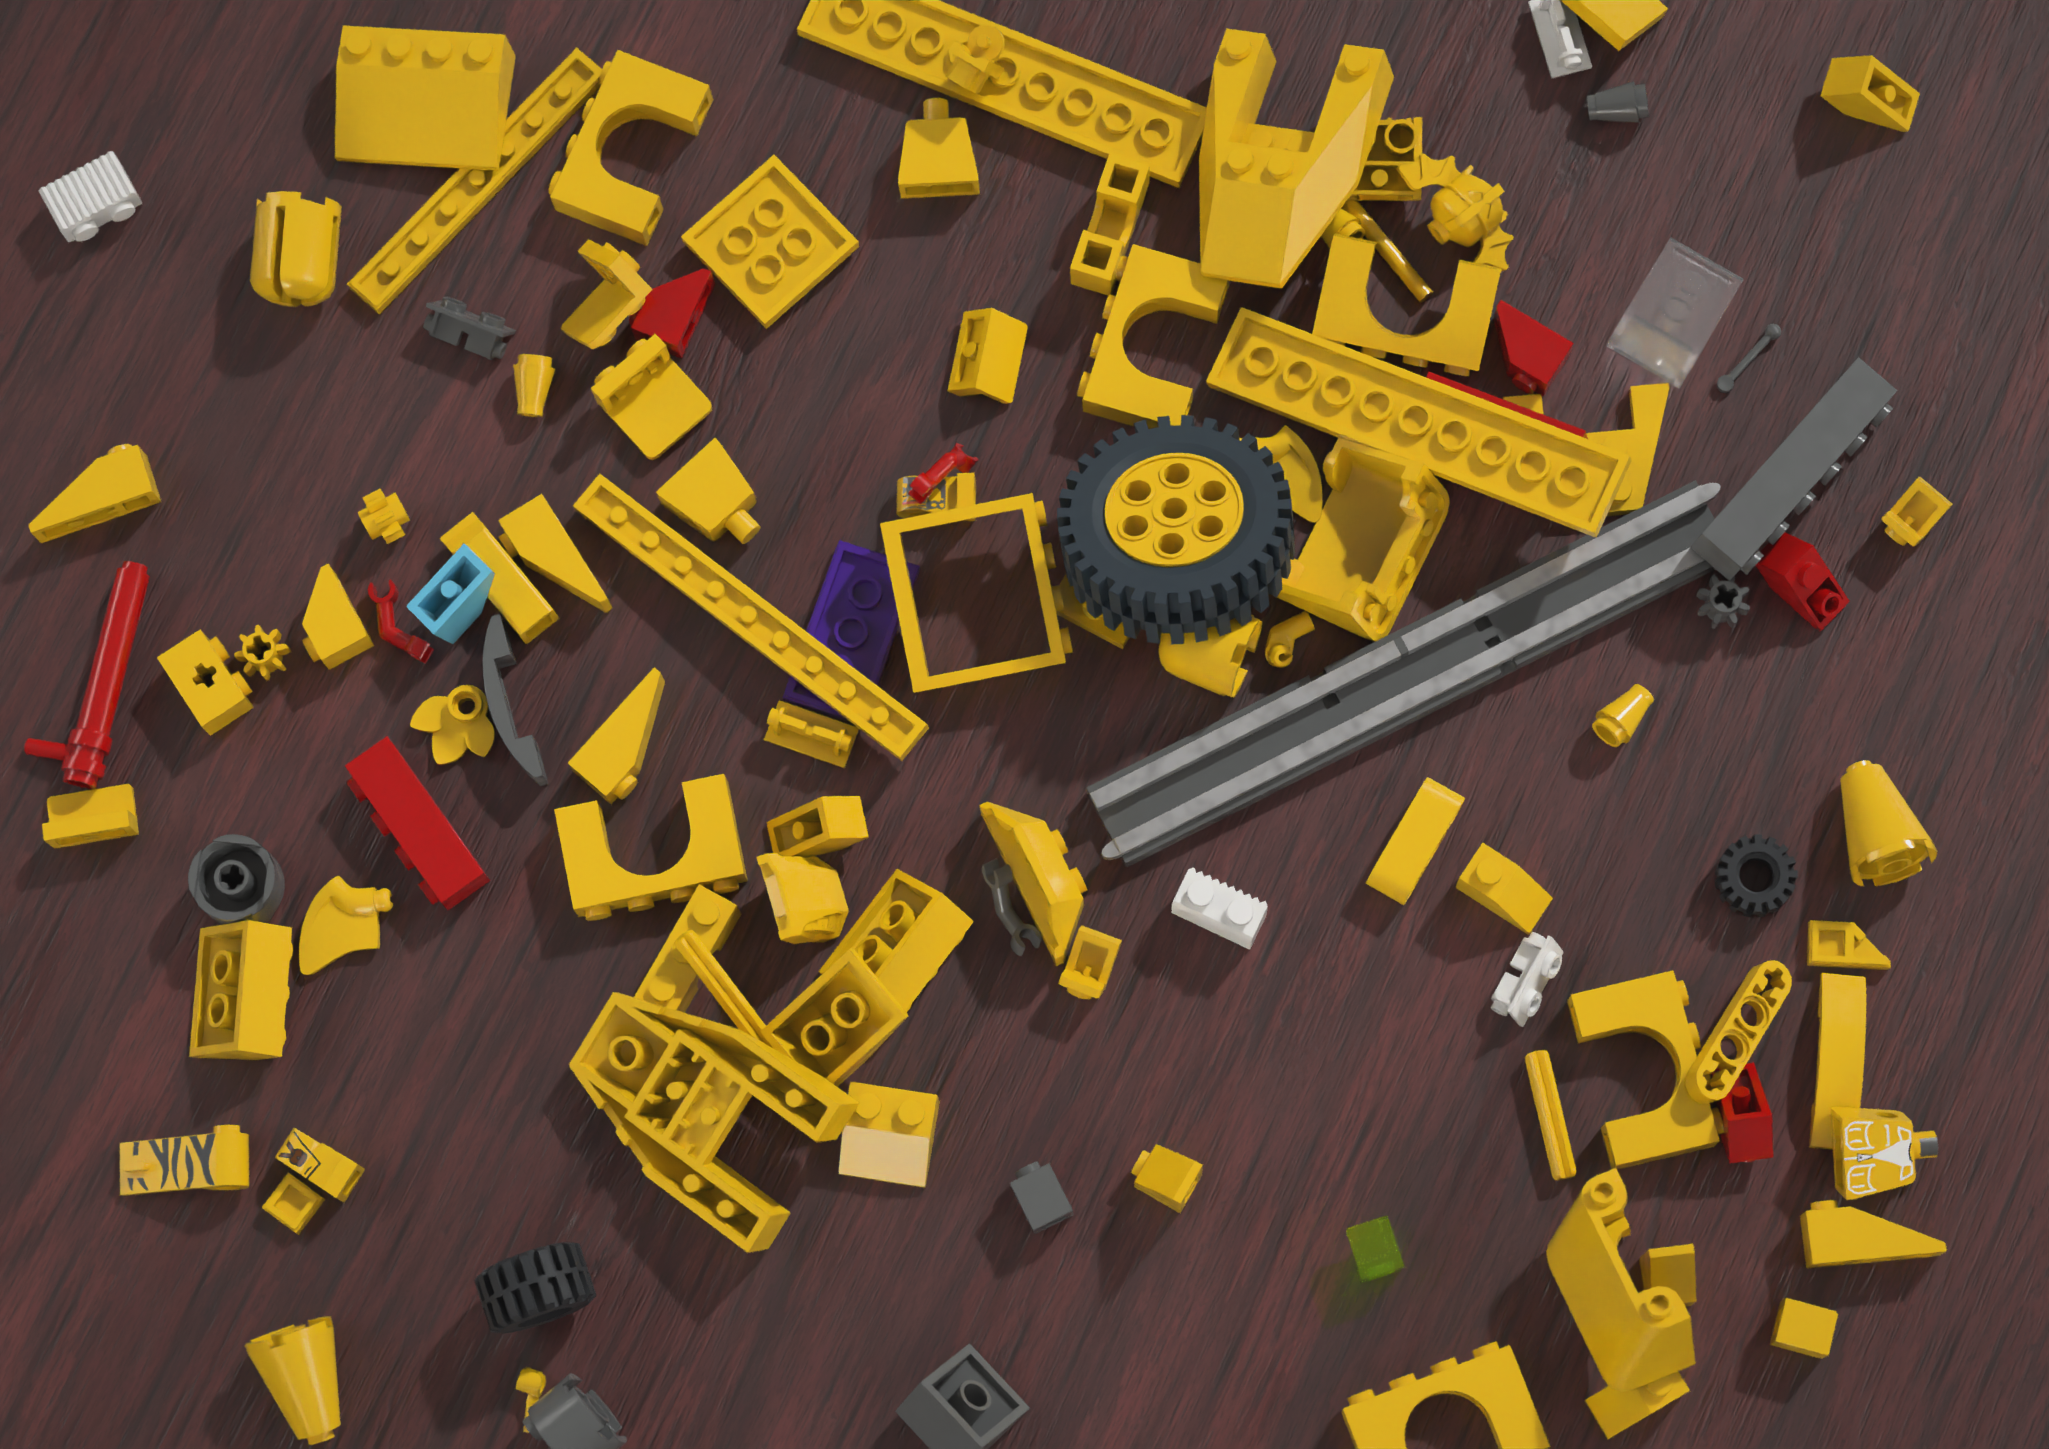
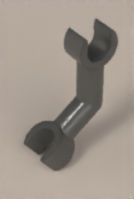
M997 858L983 864L982 874L986 883L991 887L996 914L1012 935L1010 941L1011 949L1015 954L1022 957L1026 948L1020 939L1022 937L1029 939L1032 945L1038 949L1042 940L1040 931L1033 925L1024 924L1012 907L1008 883L1012 881L1013 875L1009 864L999 868Z

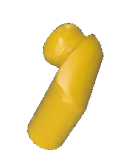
M1306 611L1270 629L1265 647L1266 660L1270 665L1279 668L1288 666L1293 659L1292 652L1295 639L1315 630L1313 622Z

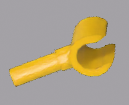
M529 1367L521 1370L516 1383V1390L528 1394L525 1418L529 1415L528 1408L539 1400L546 1385L545 1375ZM524 1426L523 1432L529 1433L526 1427Z

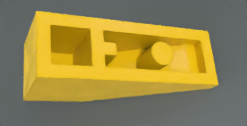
M123 444L113 447L107 452L108 455L97 458L28 525L30 532L40 543H44L160 503V495L148 458L138 444L134 446Z
M542 494L498 520L505 532L498 536L511 558L519 554L527 567L605 613L613 609L604 591Z
M655 667L568 762L572 771L610 804L617 798L621 800L626 798L638 783L636 777L642 767L665 685L661 673Z
M1837 1200L1810 1203L1811 1210L1805 1211L1800 1215L1806 1268L1933 1257L1947 1252L1946 1243L1853 1207L1838 1208Z

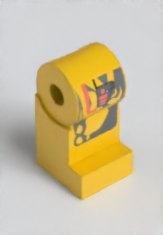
M957 473V476L945 477L937 485L931 496L921 505L908 495L912 489L909 485L917 476L902 477L897 481L896 514L902 518L976 504L974 473ZM975 518L964 521H975Z

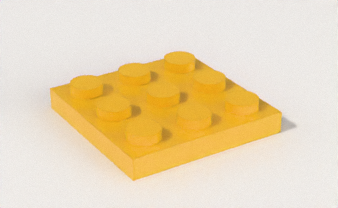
M775 155L768 159L681 236L683 243L766 329L859 248L858 240Z

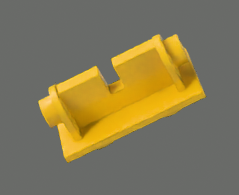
M779 700L776 709L772 708L767 719L769 727L764 741L845 768L859 728Z

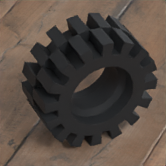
M1754 834L1752 838L1744 836L1739 838L1736 843H1732L1719 859L1715 870V875H1717L1715 887L1721 892L1719 897L1722 902L1727 901L1731 905L1729 909L1733 912L1737 910L1742 911V916L1751 917L1752 914L1757 915V918L1765 917L1767 913L1772 912L1773 914L1779 910L1793 893L1796 887L1794 885L1795 880L1798 878V870H1794L1796 862L1793 856H1788L1786 853L1788 848L1784 844L1780 847L1775 843L1777 839L1770 836L1768 839H1762L1760 834ZM1751 860L1765 863L1772 872L1771 886L1762 892H1753L1746 889L1739 878V871L1744 863Z

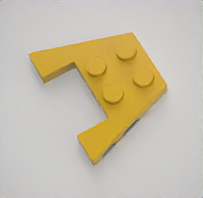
M1669 383L1630 386L1629 399L1633 429L1587 433L1588 440L1628 454L1632 460L1607 516L1627 515L1643 507L1668 397ZM1541 394L1503 397V400L1543 414Z

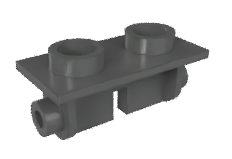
M443 297L442 301L439 300L426 304L427 308L435 310L434 315L430 313L427 315L423 328L429 331L431 337L458 346L463 332H465L469 336L464 349L490 360H493L495 357L503 358L507 344L501 342L502 338L513 335L516 330L504 326V318L488 312H481L480 316L466 311V303L454 298Z

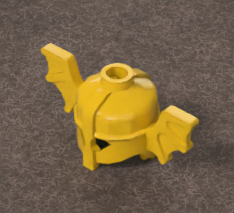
M1423 153L1418 155L1414 162L1398 166V173L1412 190L1428 185L1442 187L1431 199L1430 208L1433 221L1427 225L1430 233L1439 243L1445 244L1448 240H1451L1462 246L1471 247L1480 240L1481 248L1473 263L1501 268V272L1508 269L1505 251L1507 245L1513 240V236L1502 231L1499 226L1500 223L1507 219L1506 216L1508 215L1502 208L1499 196L1505 191L1499 183L1492 187L1484 180L1471 174L1474 169L1472 165L1460 173L1456 169L1454 156H1448L1443 160H1434Z

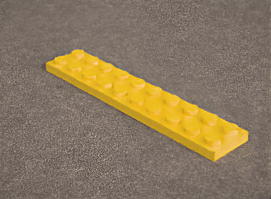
M810 0L797 28L799 36L1102 158L1108 159L1109 153L1150 165V177L1180 188L1203 136L1207 107L939 0ZM988 24L996 27L1004 37L1005 47L1003 52L992 62L1005 69L999 79L989 75L979 94H976L945 77L957 57L948 50L954 40L968 47L967 40L972 30L980 25Z
M1243 307L1240 308L1206 380L1208 387L1330 435L1422 462L1433 475L1595 538L1599 534L1632 461L1630 455Z

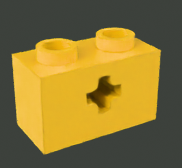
M200 629L158 656L157 659L201 727L211 736L254 708L247 698V695L253 691L239 670L232 674L224 663L230 656L217 636L209 640ZM210 673L215 684L208 688L203 677Z

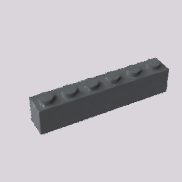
M1858 357L1690 548L1729 581L1739 570L1747 575L1764 556L1758 551L1759 547L1766 540L1774 545L1789 528L1790 525L1784 521L1788 514L1793 510L1796 514L1800 515L1816 497L1810 491L1811 488L1818 481L1826 486L1841 469L1842 466L1836 462L1841 454L1846 452L1851 457L1868 438L1862 433L1863 429L1869 423L1877 428L1893 410V407L1887 402L1898 390Z

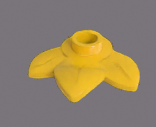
M472 685L459 686L452 690L448 697L433 696L428 698L415 711L410 722V726L416 730L433 733L432 752L438 765L457 761L468 749L478 756L485 757L490 751L495 738L494 727L486 717L489 708L487 698L479 688ZM465 701H473L475 703L474 710L469 714H463L460 711V707Z

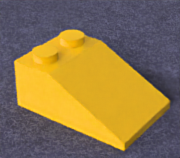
M851 948L766 1025L760 1033L773 1049L821 1075L838 1087L867 1061L909 1015L856 951Z

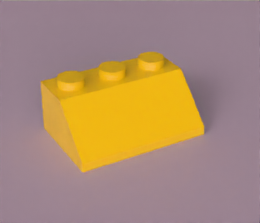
M896 869L818 972L823 974L849 949L853 948L907 1013L913 1001L928 981L936 975L939 967L953 948L962 941L964 934L974 921L943 893Z
M251 920L200 928L189 1057L262 1060L282 1057V1050L286 1041L284 1024L286 1004L289 999V961L293 954L291 943L292 928Z

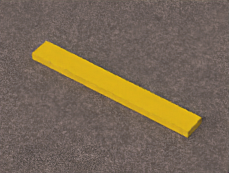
M576 47L506 119L499 171L459 168L347 283L349 288L380 315L601 87L599 77L602 69Z

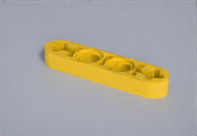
M1769 960L1753 967L1748 972L1687 1073L1685 1079L1686 1089L1696 1102L1701 1104L1714 1102L1724 1098L1731 1090L1791 989L1792 978L1784 964ZM1770 974L1772 977L1770 984L1774 988L1765 991L1761 996L1757 993L1763 991L1768 983V979L1764 975ZM1743 1004H1748L1754 1008L1757 1014L1755 1026L1746 1024L1742 1019L1741 1008ZM1724 1037L1731 1039L1736 1045L1737 1055L1734 1060L1726 1058L1721 1051V1041ZM1719 1068L1721 1071L1715 1072L1710 1080V1085L1714 1089L1708 1091L1705 1088L1707 1080L1703 1076Z

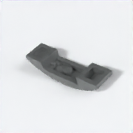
M500 614L491 616L487 628L483 650V679L488 706L501 738L520 767L539 786L547 785L548 780L538 743L532 735L518 738L500 670L501 668L515 665L516 660L506 624Z

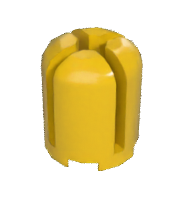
M288 191L266 193L265 202L257 199L250 274L251 285L257 294L270 302L294 307L300 304L304 306L317 305L330 298L335 289L342 208L338 202L325 197V205L301 199V192Z

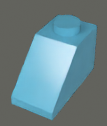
M463 544L406 607L434 635L454 644L482 613L495 573L466 544Z

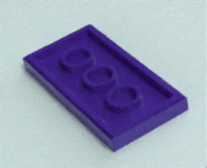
M839 540L806 632L879 687L900 628L887 557L884 554ZM907 562L913 591L920 567ZM790 676L782 697L784 701L850 722Z

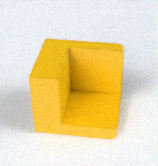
M1785 1298L1779 1304L1770 1345L1823 1359L1829 1355L1838 1314L1833 1310Z

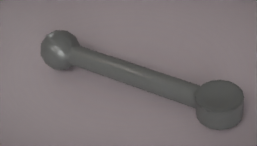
M1769 324L1766 326L1765 335L1728 375L1719 377L1717 389L1720 392L1729 393L1732 391L1734 380L1771 340H1776L1781 336L1779 325Z

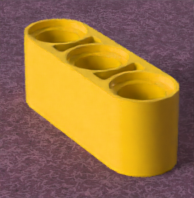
M1427 777L1374 866L1366 884L1405 905L1466 798Z

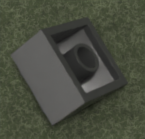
M969 1343L921 1381L895 1412L930 1449H989L1030 1407Z

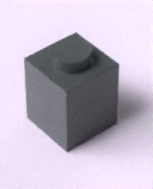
M1037 1161L1014 1173L1017 1179L1010 1182V1186L1034 1235L1074 1215L1073 1209L1050 1163L1040 1167Z

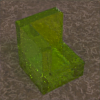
M1387 1215L1347 1228L1346 1235L1356 1262L1355 1270L1360 1284L1403 1270L1404 1263Z

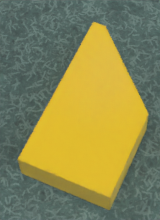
M1810 920L1808 922L1807 966L1889 970L1891 968V961L1881 954L1854 922Z

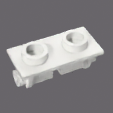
M1560 0L1529 1L1528 4L1551 78L1592 68L1576 14Z
M1531 932L1529 938H1523L1510 963L1511 967L1522 971L1520 978L1505 972L1491 997L1494 1001L1491 1009L1503 1016H1507L1509 1013L1521 1027H1524L1528 1017L1533 1016L1537 1012L1542 1000V991L1549 978L1552 979L1557 975L1562 964V954L1564 952L1551 936L1548 935L1547 938H1544L1535 932Z

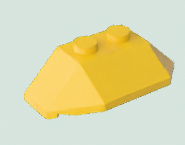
M990 802L979 805L981 815L1005 864H1009L1013 880L1037 929L1041 933L1055 965L1058 966L1064 963L1084 907L1081 893L1087 891V887L1077 867L1069 870L1062 856L1068 853V849L1059 830L1056 829L1050 832L1044 820Z

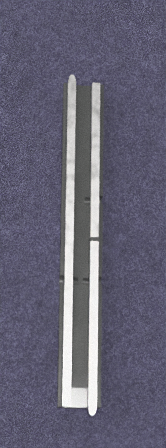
M1695 480L1602 527L1597 538L1586 535L1477 590L1476 594L1465 601L1459 599L1324 667L1323 672L1317 676L1310 678L1308 675L1086 787L1087 795L1112 840L1102 850L1103 859L1114 860L1121 858L1127 868L1716 570L1690 547L1715 519L1707 504L1718 495L1720 485L1718 483H1708L1699 486Z

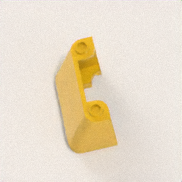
M1338 437L1332 451L1326 455L1323 462V472L1326 481L1333 490L1322 510L1321 519L1316 522L1298 560L1295 558L1294 560L1290 559L1291 572L1288 579L1282 578V590L1277 598L1362 638L1376 642L1386 637L1395 623L1447 516L1450 503L1449 495L1424 463Z
M1616 1168L1587 1181L1550 1240L1546 1254L1549 1268L1603 1380L1609 1387L1625 1392L1695 1365L1691 1317L1680 1296L1674 1290L1661 1286L1638 1293L1619 1256L1618 1243L1622 1237L1631 1235V1231L1624 1216V1208L1627 1202L1625 1185Z

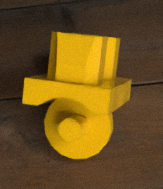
M988 24L980 25L972 30L967 40L968 47L954 40L948 50L957 57L945 77L976 94H979L989 75L999 79L1005 69L992 62L1003 52L1005 47L1004 37L996 27Z

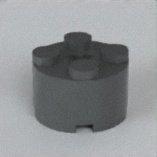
M238 834L223 835L212 840V843L194 856L188 873L189 890L198 906L212 919L221 925L246 920L262 923L271 920L282 901L285 880L278 861L262 845L247 836ZM240 874L244 881L242 884H238L236 889H233L229 884L231 881H238Z
M572 1373L568 1374L529 1407V1415L523 1420V1424L528 1432L538 1441L544 1439L551 1449H619L627 1442L626 1436L616 1435L622 1427L611 1410L592 1389L584 1394L577 1387L583 1380Z

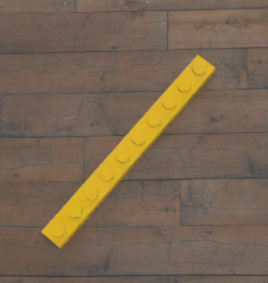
M601 474L595 478L573 505L579 514L899 760L903 761L929 729L927 723Z

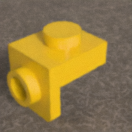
M1918 477L1890 511L1886 512L1881 518L1888 525L1884 531L1900 545L1905 546L1908 542L1914 547L1923 540L1953 504L1924 479Z
M1081 925L1058 984L1067 987L1068 993L1081 999L1100 998L1107 986L1122 940Z

